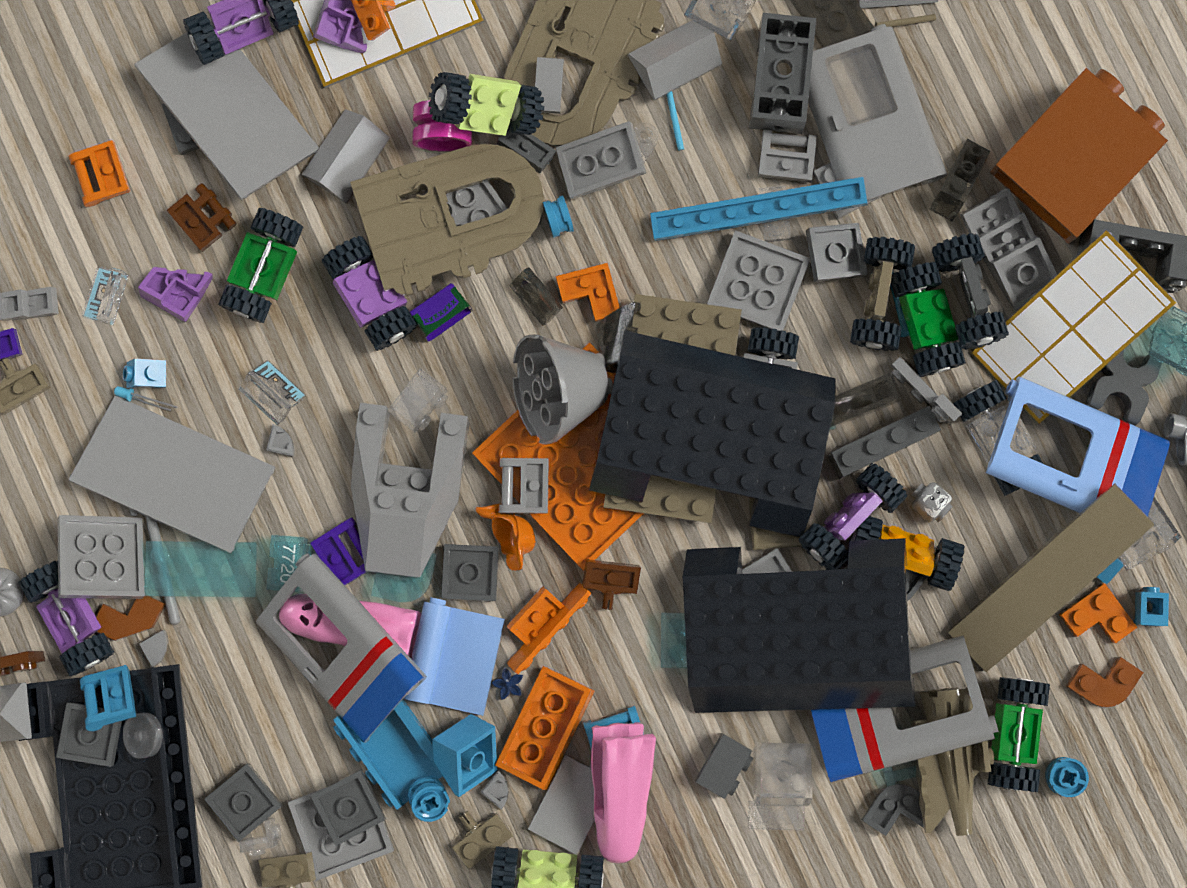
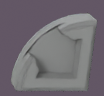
M273 424L266 450L294 457L295 449L292 438L284 429Z
M165 630L139 643L152 667H156L166 654L168 636Z
M498 771L482 789L481 793L501 810L508 798V784L504 775Z

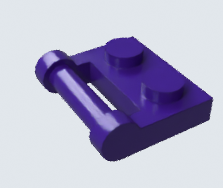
M353 517L310 543L318 557L345 586L367 573L364 564L359 567L357 566L339 535L346 532L363 559L359 532L355 527L357 523Z

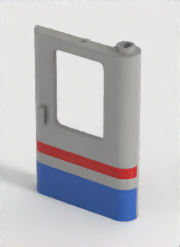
M307 553L296 562V570L261 613L256 623L362 742L366 743L402 699L414 691L427 676L318 555L312 554L310 556ZM297 587L303 589L347 639V645L326 670L319 666L277 618L278 611Z
M963 635L910 650L911 672L915 674L947 664L959 663L973 704V708L969 712L899 730L896 727L891 707L811 710L824 764L831 783L995 739L993 733L999 732L994 715L988 717Z

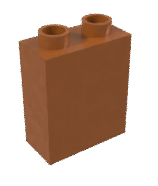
M1085 68L990 171L994 178L1004 187L1010 189L1014 196L1068 244L1075 240L1168 141L1159 133L1165 127L1163 120L1144 105H1140L1134 111L1119 97L1124 92L1123 85L1115 76L1104 69H1100L1094 75Z

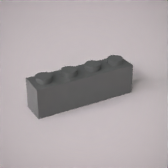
M927 406L847 444L827 456L838 478L841 479L869 466L871 463H875L941 431L934 414L931 412L930 406Z

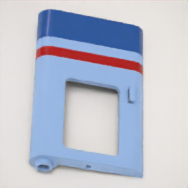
M1020 376L1016 380L1012 379L1009 382L1005 394L1009 395V405L986 470L987 474L1078 513H1081L1116 483L1148 517L1169 450V440ZM1024 404L1090 431L1091 440L1077 478L1011 450L1010 443Z

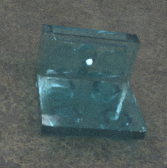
M1172 306L1154 326L1148 353L1157 362L1166 363L1176 368L1184 376H1187V313Z

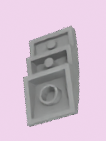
M1005 188L960 213L968 232L979 235L985 254L983 260L1014 310L1024 306L1057 276L1040 237L1035 236L1025 213L1020 212L1010 189Z

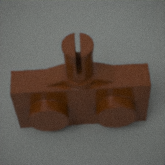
M586 559L582 586L586 589H595L604 593L601 608L613 610L614 594H637L641 567L634 564Z

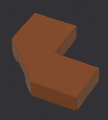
M144 593L143 599L135 600L128 615L107 604H103L96 616L101 626L97 632L104 633L113 640H119L152 629L161 615L165 603Z

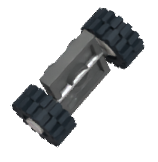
M973 233L968 235L962 234L960 237L954 236L950 240H943V243L933 246L931 250L939 271L951 272L954 269L955 271L959 270L958 276L971 318L960 322L955 327L961 348L964 350L980 348L1006 338L1009 332L1003 313L992 312L990 314L988 312V305H990L989 294L986 289L982 290L980 280L983 277L981 268L976 263L981 261L985 254L979 235Z

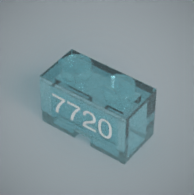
M271 535L269 557H273L275 560L274 568H268L266 590L279 591L296 570V562L307 553L311 556L312 545L308 544L307 538ZM297 587L294 592L303 593V589Z

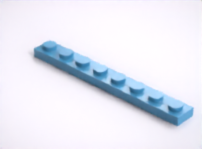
M864 177L654 212L650 213L654 240L660 241L867 206L868 203Z

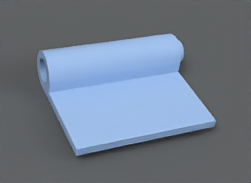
M430 597V601L423 604L411 658L427 677L414 691L403 699L484 716L505 619L445 606V600Z

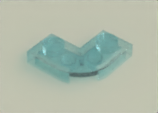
M432 553L420 578L376 573L371 596L398 602L417 600L425 594L431 584L437 554Z

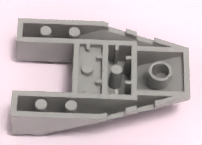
M360 403L355 433L351 492L365 571L420 578L459 501L470 424L468 416L441 413L433 470L383 464L390 412L387 406Z

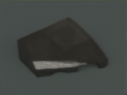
M638 302L629 303L613 311L596 325L599 353L605 359L606 372L616 374L623 331L638 332V328L632 327L634 314L641 310V304Z

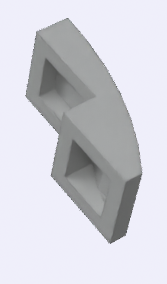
M54 287L29 291L20 289L0 293V320L2 321L59 314L57 291Z

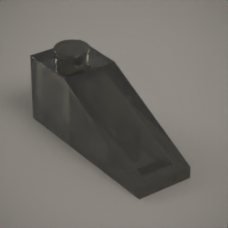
M888 373L836 395L830 428L902 401L903 397L894 376Z

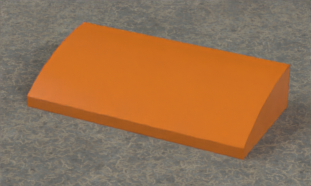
M543 666L495 766L543 790H548L595 690Z

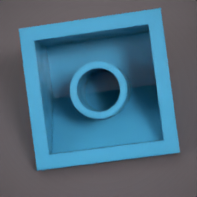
M470 714L432 739L434 763L456 796H462L497 772V766H495L497 762L495 726L475 715Z

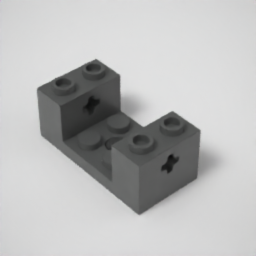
M772 13L762 14L758 33V59L749 129H766L802 134L807 119L816 18ZM780 63H787L791 67V73L781 75L778 73L776 66Z
M1096 219L1080 234L1077 256L1107 230L1112 233V236L1127 252L1130 250L1140 252V256L1149 258L1158 255L1154 280L1167 293H1177L1187 287V236Z

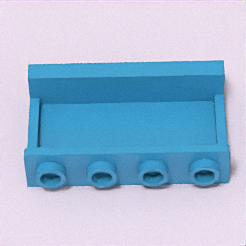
M404 699L381 723L366 743L362 742L340 716L333 719L336 723L333 726L334 730L342 740L346 738L352 747L349 751L357 762L363 761L368 769L365 771L367 777L374 785L378 783L384 792L381 796L390 808L394 805L396 809H399L408 802V791L411 785L418 779L423 777L440 779L443 777L434 763L433 740Z

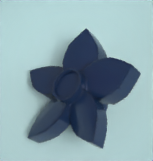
M504 667L502 671L503 679H496L491 682L495 687L502 688L500 691L501 700L507 698L510 692L514 695L522 696L521 690L516 684L521 682L523 675L517 674L511 677L510 671Z

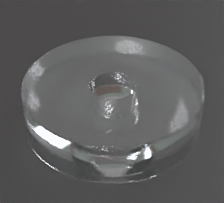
M150 713L136 714V717L127 719L123 729V741L130 755L141 759L152 757L159 751L163 734L157 718Z

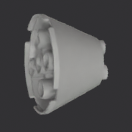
M537 334L524 336L519 341L513 358V363H518L517 377L512 379L520 417L531 436L537 435L541 439L539 443L545 445L555 443L603 406L608 394H611L613 383L607 376L605 359L601 353L595 354Z

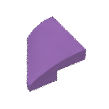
M324 0L313 37L340 48L363 54L367 50V44L363 42L361 30L363 27L352 1Z
M153 267L138 286L140 297L186 322L206 292L213 275L209 272H204V275L187 273V270L177 269L169 271L166 268Z

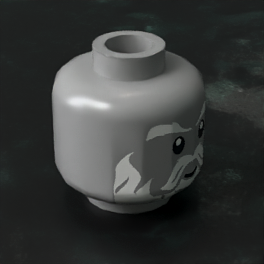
M935 482L929 483L927 486L921 484L911 495L915 498L912 503V509L927 522L936 520L939 523L953 507L950 504L952 501L951 495Z

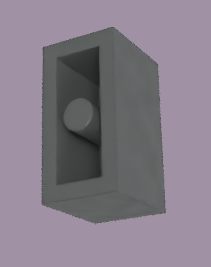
M721 733L698 773L695 782L723 799L728 794L732 796L740 783L736 780L741 770L746 772L753 760V757L750 756L752 750Z

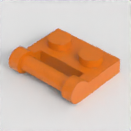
M113 140L69 155L70 163L75 167L84 195L82 200L85 207L95 206L102 201L131 192ZM89 159L91 160L100 191L97 192L93 191L84 163Z

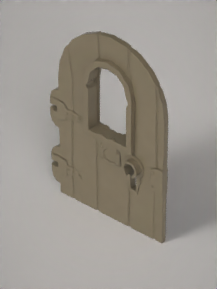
M656 0L536 1L507 66L504 79L517 81L521 85L535 87L537 57L555 58L557 52L577 57L583 63L592 66L574 108L562 116L541 113L543 115V120H539L541 125L539 128H536V132L532 133V135L545 144L562 146L598 133L606 126L619 100H627L635 94L637 88L628 84L629 81L635 84L640 83L641 78L629 59L628 54L660 37L659 34L653 33L652 29L662 32L665 26L664 17L659 12L662 5L661 2ZM565 7L571 9L564 22V29L562 31L555 30L554 28L559 24Z
M493 144L467 146L350 182L384 291L394 289L399 295H412L411 285L414 284L417 285L416 290L418 292L425 291V289L430 287L432 277L450 271L458 278L470 277L471 272L468 268L472 266L476 275L483 273L489 266V259L516 250L529 240L537 229L543 214L544 194L541 181L535 169L524 157L515 151ZM484 180H501L510 185L509 188L514 194V199L507 210L500 214L456 227L454 218L451 216L449 206L447 205V193L482 183ZM421 190L428 191L425 195L418 194ZM413 193L416 195V197L404 201L400 199V197Z

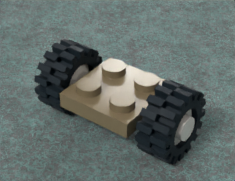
M870 237L867 239L864 262L872 264L871 266L879 267L875 268L873 274L871 273L869 277L868 289L872 290V293L869 296V300L866 299L863 315L868 316L867 320L863 318L853 320L850 343L853 345L875 350H898L901 326H897L894 323L890 324L887 321L884 322L882 319L886 313L893 269H907L913 264L915 245L911 244V242H904L901 239L895 240V238L891 237L890 239L886 237Z

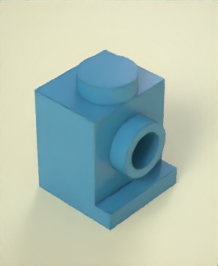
M1143 587V592H1135V619H1133L1135 625L1168 626L1169 593H1160L1159 587ZM1148 601L1152 604V610L1150 612L1147 611Z

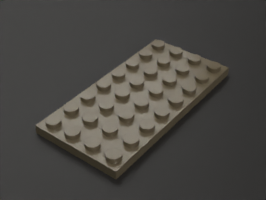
M635 294L629 331L735 355L742 309ZM651 475L643 502L605 494L603 508L711 524L716 489Z

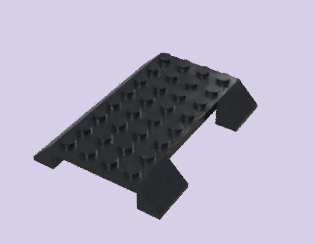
M624 330L618 354V365L589 491L643 502L650 476L653 475L756 498L753 501L748 526L801 537L804 534L815 502L835 407L836 378Z
M906 538L849 541L848 569L743 574L741 547L687 549L682 578L688 689L695 713L915 707V686L911 672L905 566H907Z
M180 664L130 671L136 717L122 720L114 766L112 767L56 758L66 703L73 702L86 705L84 691L80 688V679L82 677L26 684L32 738L19 741L53 736L64 846L30 853L33 888H203ZM99 685L95 689L97 707L104 708L101 685Z

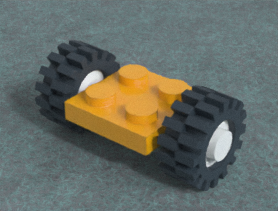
M868 516L852 533L850 541L906 538L907 566H905V569L929 576L927 584L949 592L954 587L955 580L958 578V572L961 569V563L963 562L964 544L941 538L934 554V540L928 536L909 533L897 526L883 525L882 519Z

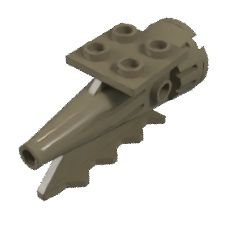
M956 687L927 690V692L921 691L920 698L926 720H910V725L915 727L971 711L973 704L968 688L958 689ZM988 741L916 760V779L920 792L919 806L922 812L925 833H931L950 809L956 835L973 834V779L979 771L991 772L990 765L994 764L993 751L991 748H988Z

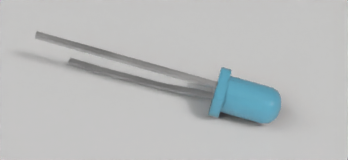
M117 386L114 389V394L116 396L125 398L129 402L133 398L143 403L171 411V409L161 407L134 397L137 396L170 407L178 408V406H174L168 403H164L158 400L134 394V389L132 388L127 389Z

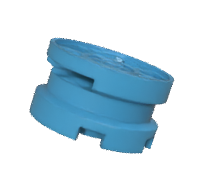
M560 196L557 198V201L553 202L549 200L544 201L543 208L553 238L560 236V233L565 231L574 232L564 197Z
M1068 757L1056 758L1049 763L1045 771V781L1049 789L1064 797H1076L1083 793L1088 785L1089 776L1087 769L1076 759Z
M434 777L420 778L411 785L408 791L409 804L418 819L425 822L436 821L442 818L448 811L447 807L450 799L443 783L439 779Z

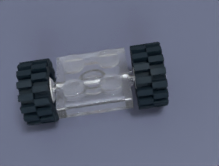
M997 380L971 391L953 403L962 413L960 417L963 422L982 413V417L966 426L987 464H989L1009 405L1007 403L994 411L992 409L988 410L1007 399ZM1019 417L1010 448L1012 451L1026 456L1035 451L1037 447ZM1038 454L1030 457V459L1043 464ZM994 477L1004 496L1022 489Z

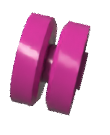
M431 100L414 104L413 121L418 125L412 132V144L415 147L428 151L451 152L472 145L471 131L458 129L454 124L436 122V120L432 119L433 115H430L429 112L431 107H428V102Z

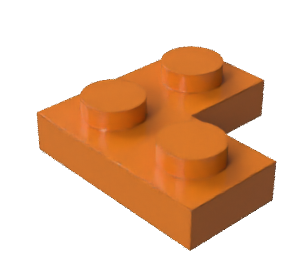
M608 263L556 276L562 303L589 297L595 322L621 316Z
M1105 583L1100 584L1059 614L1075 637L1080 636L1098 623L1112 643H1117L1138 628Z

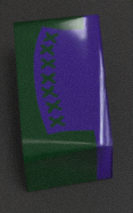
M450 283L410 311V314L427 341H431L470 314L471 311L468 307L471 310L472 307L456 287Z

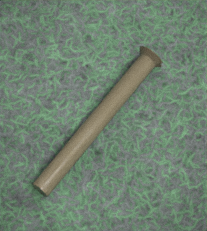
M931 14L878 23L875 21V27L881 24H886V27H896L935 21L936 15Z

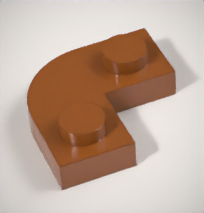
M1122 657L1116 659L1104 678L1084 664H1080L1066 687L1093 705L1113 707L1127 699L1144 672Z

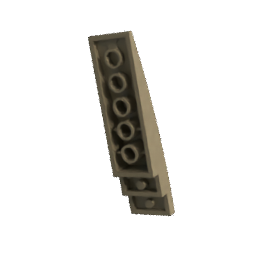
M1114 483L997 584L986 597L970 609L966 616L950 628L948 633L953 638L963 635L969 655L985 672L989 671L1153 527L1154 523Z

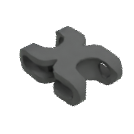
M1122 350L1101 369L1106 376L1092 383L1085 405L1098 410L1103 407L1109 395H1115L1122 399L1125 405L1123 421L1136 426L1141 421L1149 402L1148 393L1142 387L1153 383L1157 379L1163 356L1160 353L1152 352L1144 358L1139 368H1133L1125 362L1123 358L1124 350Z

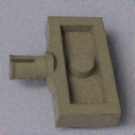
M9 358L4 359V362L0 361V367L6 376L0 383L1 414H7L51 388L38 364L34 363L24 370L15 371Z
M466 811L464 815L461 814L458 818L468 831L462 839L452 845V848L466 867L470 869L493 852L496 846H501L513 837V834L497 812L486 821L476 823L469 812Z
M312 852L258 860L262 888L273 886L296 888V885L316 880Z

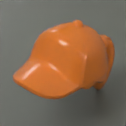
M501 504L476 507L475 510L478 515L486 519H492V531L501 545V552L506 555L508 568L513 571L521 570L523 567V555L531 552L536 543L534 531L530 523L524 518L515 515V513H499V505Z

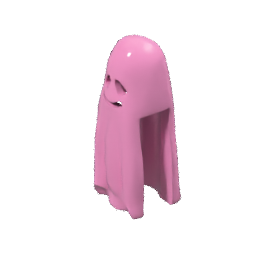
M307 594L290 596L281 607L279 620L291 633L317 642L347 645L346 637ZM359 601L411 658L421 612L382 603Z
M640 722L612 723L607 726L595 725L591 728L593 734L591 773L594 787V818L597 841L601 855L606 861L611 863H626L636 856L646 821L656 737L654 734L643 735L644 726Z

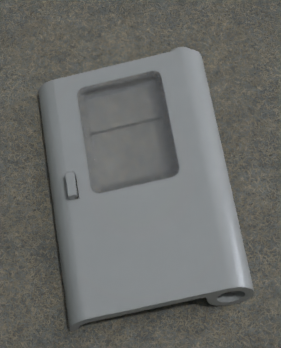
M881 24L872 28L869 33L813 51L808 103L837 181L864 177L868 201L921 182L923 185L933 183L947 176L893 27H886V24Z

